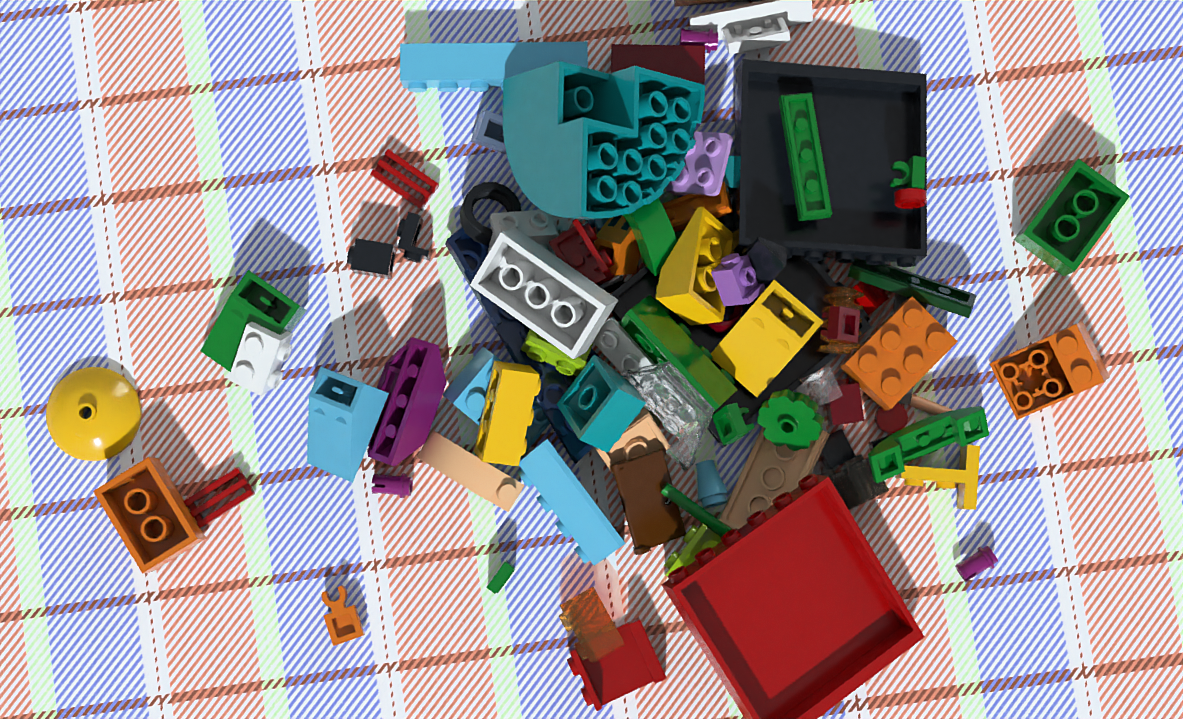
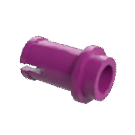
M681 28L679 45L705 46V50L710 54L711 51H717L718 32H713L712 28H709V31Z
M374 473L372 484H375V486L371 487L372 494L399 495L400 498L411 496L413 478L407 477L406 473H402L401 476L378 475Z
M989 546L984 548L978 547V552L955 565L959 575L966 583L987 568L993 569L994 564L998 562L997 557Z

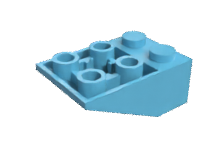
M484 347L477 352L443 393L444 397L479 426L494 360L501 361ZM535 397L532 405L534 410L533 422L531 426L527 427L525 436L527 440L526 452L550 424Z
M320 367L309 394L307 463L353 483L389 393Z

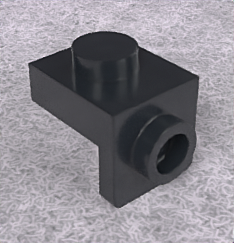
M408 212L407 218L401 219L397 229V236L400 237L397 248L401 253H404L403 258L415 263H421L422 259L430 261L432 255L428 250L415 247L424 220L421 215Z

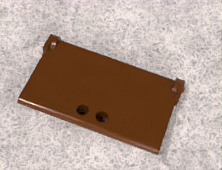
M663 449L628 461L621 460L610 465L633 541L635 555L647 553L655 546L685 536L686 531L679 506L671 500L668 504H665L669 499L660 493V489L666 482L673 486Z

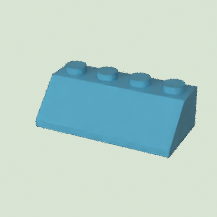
M548 439L519 462V466L522 469L517 472L527 487H530L532 484L540 493L536 499L547 513L551 510L554 511L560 519L555 523L565 538L572 535L578 544L574 550L585 564L591 561L595 566L626 544Z

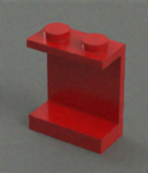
M639 617L570 649L572 657L567 659L574 677L580 675L585 686L580 688L587 706L593 704L596 711L603 709V705L652 682L656 684L667 679Z

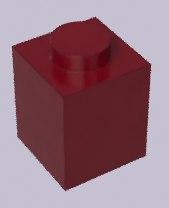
M849 378L831 381V387L823 389L828 426L864 421L859 383L850 384Z

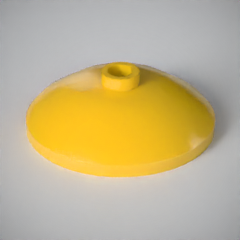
M101 367L82 368L68 374L53 389L46 408L47 427L56 445L68 455L86 461L106 460L125 450L137 435L142 417L140 399L132 384L121 374ZM86 407H90L92 414L86 419L83 416V411Z

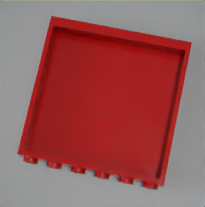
M816 474L805 476L798 482L799 486L790 493L784 492L773 499L772 506L765 511L759 510L750 515L746 520L747 524L740 529L735 528L726 532L720 538L721 542L713 548L708 547L698 552L694 557L695 561L686 567L681 566L673 570L668 575L669 579L661 584L745 719H818L925 637L829 476Z

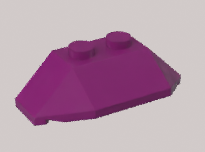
M411 337L406 342V345L400 348L385 363L377 389L387 392L389 395L368 444V457L396 466L425 444L447 384L438 345Z

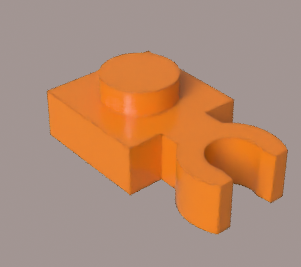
M343 585L338 587L340 597L337 601L330 599L328 591H324L321 594L322 601L332 611V613L323 616L333 646L365 635L356 605L346 607L345 601L348 594Z

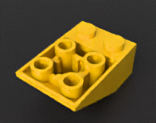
M773 280L712 351L711 355L714 362L726 370L755 397H758L824 321L777 281Z

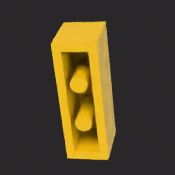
M494 360L474 448L475 454L482 462L519 466L521 456L525 455L527 448L526 431L527 427L531 426L534 418V410L532 408L534 396L539 394L541 387L540 374L529 365Z

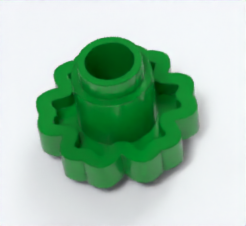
M785 389L774 391L769 400L763 401L759 409L757 422L765 428L763 432L764 437L775 446L781 447L786 444L790 450L797 451L808 449L812 441L819 439L823 430L824 417L816 413L818 404L811 400L808 395Z

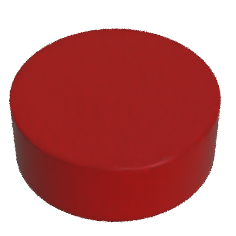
M907 188L894 192V205L898 208L914 209L927 204V192L924 189Z
M899 403L887 411H883L879 407L875 413V423L885 433H895L903 429L908 422L907 411Z

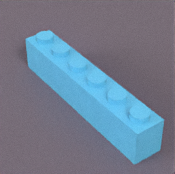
M588 41L400 44V81L403 88H408V91L415 93L426 92L427 88H439V91L456 92L458 88H470L474 92H485L489 90V87H501V90H503L504 79L556 61L588 68Z

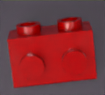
M579 219L572 220L574 226L549 241V244L559 259L600 286L614 277L609 269L614 264L605 249L598 251L594 244L598 237L590 224L586 223L583 225Z

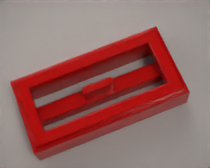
M387 149L384 153L385 156L379 160L377 167L371 171L370 175L422 211L438 189L439 184ZM392 160L430 188L425 190L389 165V161ZM386 170L423 196L422 199L419 201L383 176L381 174L382 171Z
M237 467L183 502L190 509L192 517H195L199 528H203L254 496L255 492L241 469ZM234 478H238L239 481L199 507L196 506V502ZM242 487L245 489L246 492L205 518L202 516V512Z

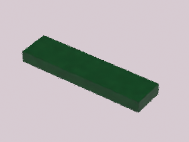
M855 259L847 276L908 298L913 297L922 303L966 318L970 317L977 297L976 294L888 264L869 265L866 264V260Z

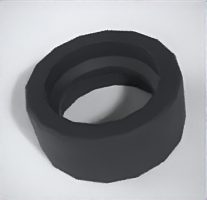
M483 182L474 186L467 193L459 213L460 223L465 233L474 241L484 245L490 244L493 232L491 228L479 223L473 215V207L478 200L492 199L505 207L507 212L522 211L521 203L516 194L507 186L497 182Z

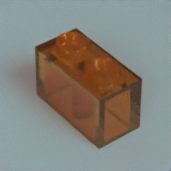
M594 587L560 605L563 613L558 616L566 631L569 632L573 629L579 641L575 642L574 646L582 660L589 658L593 664L626 645Z

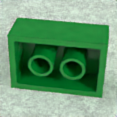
M1078 158L1067 166L1013 240L1062 276H1066L1075 272L1130 196Z

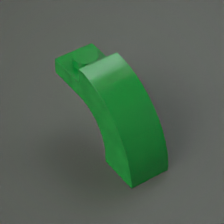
M657 198L650 204L636 209L635 212L623 215L634 233L642 262L654 276L660 274L662 266L677 243V238L668 215L659 198Z

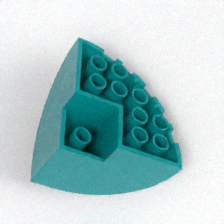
M556 61L504 79V143L507 158L516 182L522 192L535 206L557 217L590 220L612 218L635 212L636 209L650 204L664 193L663 189L670 181L677 179L686 165L684 162L689 149L694 148L696 140L693 139L696 124L702 121L705 85L638 66H632L608 74L563 61Z

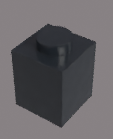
M356 238L355 246L349 247L347 264L351 265L350 269L355 274L392 279L397 249L393 244Z

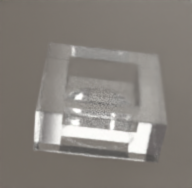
M830 366L800 379L807 395L818 404V407L844 396Z

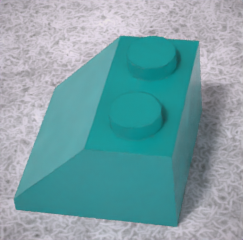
M593 355L558 401L557 406L579 440L608 453L634 418L639 415L646 402L633 384L601 358Z

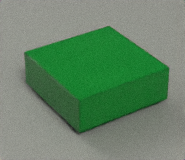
M506 560L486 588L494 594H498L516 570L515 566Z

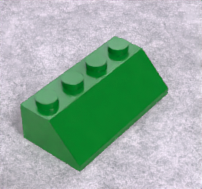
M649 295L631 308L619 324L697 408V413L705 419L737 391L733 385L735 381L726 370H719L712 362L713 357L702 345L698 347L690 338L692 336L691 332L683 323H676L671 318L669 308Z

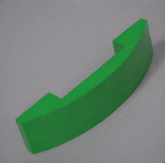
M982 406L944 412L915 422L890 435L868 454L874 481L879 483L905 472V463L954 442L963 447L989 436L985 409Z

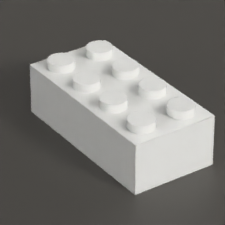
M517 228L500 232L470 284L471 287L572 359L587 352L618 302V299Z

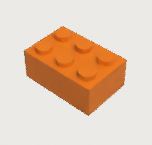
M910 297L839 367L855 383H859L860 388L883 411L892 409L958 341L919 302Z
M147 457L93 491L142 574L157 570L206 539V536L197 525L195 518L192 517L189 508L184 504L182 496L159 458Z

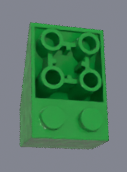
M248 270L229 296L200 351L231 372L247 324L254 322L279 335L286 331L291 333L307 310Z

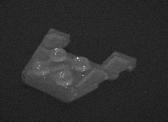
M669 361L644 366L635 372L631 370L622 371L620 375L633 384L645 400L646 404L644 407L652 411L662 421L663 427L678 438L665 452L686 472L695 463V454L701 447V438L707 431L715 409Z

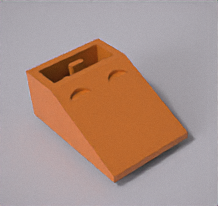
M1083 321L989 363L1016 420L1104 383L1110 378Z

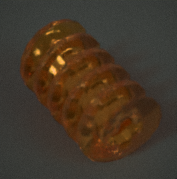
M824 287L832 292L823 296L824 302L832 306L863 310L864 306L855 303V299L864 297L865 293L847 287ZM829 306L822 309V314L829 312ZM828 319L823 320L824 322L821 326L828 330ZM820 334V339L829 343L820 346V352L846 355L851 354V350L860 348L861 345L830 340Z

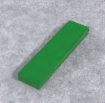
M812 92L781 95L778 100L798 220L830 218L832 216V209Z

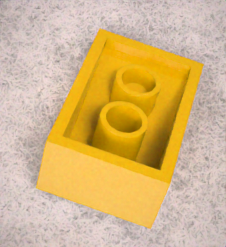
M704 207L696 209L662 266L656 288V299L691 326L723 322L726 306H723L711 271L721 264L723 257L734 253L732 251L733 233Z

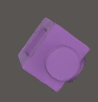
M739 253L729 254L723 257L721 264L711 271L723 306L750 304L766 289L764 283L758 284L755 270L752 268L748 255L739 256Z

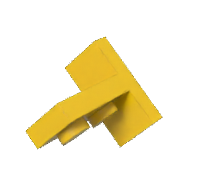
M960 446L959 470L904 465L905 472L896 475L895 478L904 479V485L923 487L924 481L936 482V488L955 489V483H958L956 509L976 510L980 446Z

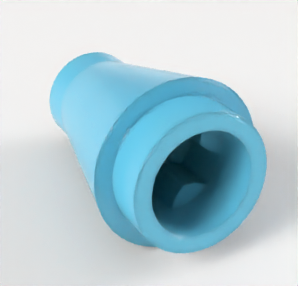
M714 460L696 463L698 502H702L703 508H712L726 504V495L729 493L715 467Z

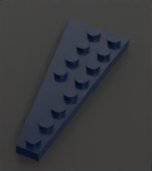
M461 227L446 240L445 245L470 286L488 255L489 245L474 241ZM470 286L514 363L529 365L540 374V391L534 397L571 460L577 464L594 446L578 439L557 406L558 401L577 376L564 375L555 366L545 361L537 362L529 358L527 353L521 350V347L530 328ZM592 348L587 357V363L590 361L593 355H596L599 358H601Z

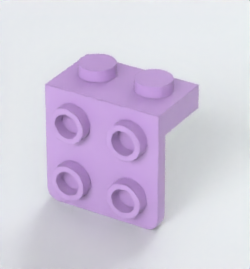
M694 131L693 139L696 140L694 148L689 149L684 159L686 165L677 179L669 182L666 191L677 197L688 194L717 196L721 190L733 138L727 133Z

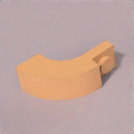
M434 430L417 455V458L507 512L510 511L525 486L489 463L482 462L479 457Z

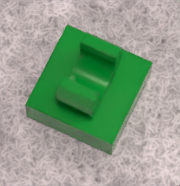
M912 156L906 163L902 161L894 162L890 170L901 172L902 179L894 178L890 181V186L893 188L902 187V189H924L926 157Z
M737 403L724 406L712 416L723 446L736 442L755 427L754 423L745 425L742 416L749 412L748 408H739Z

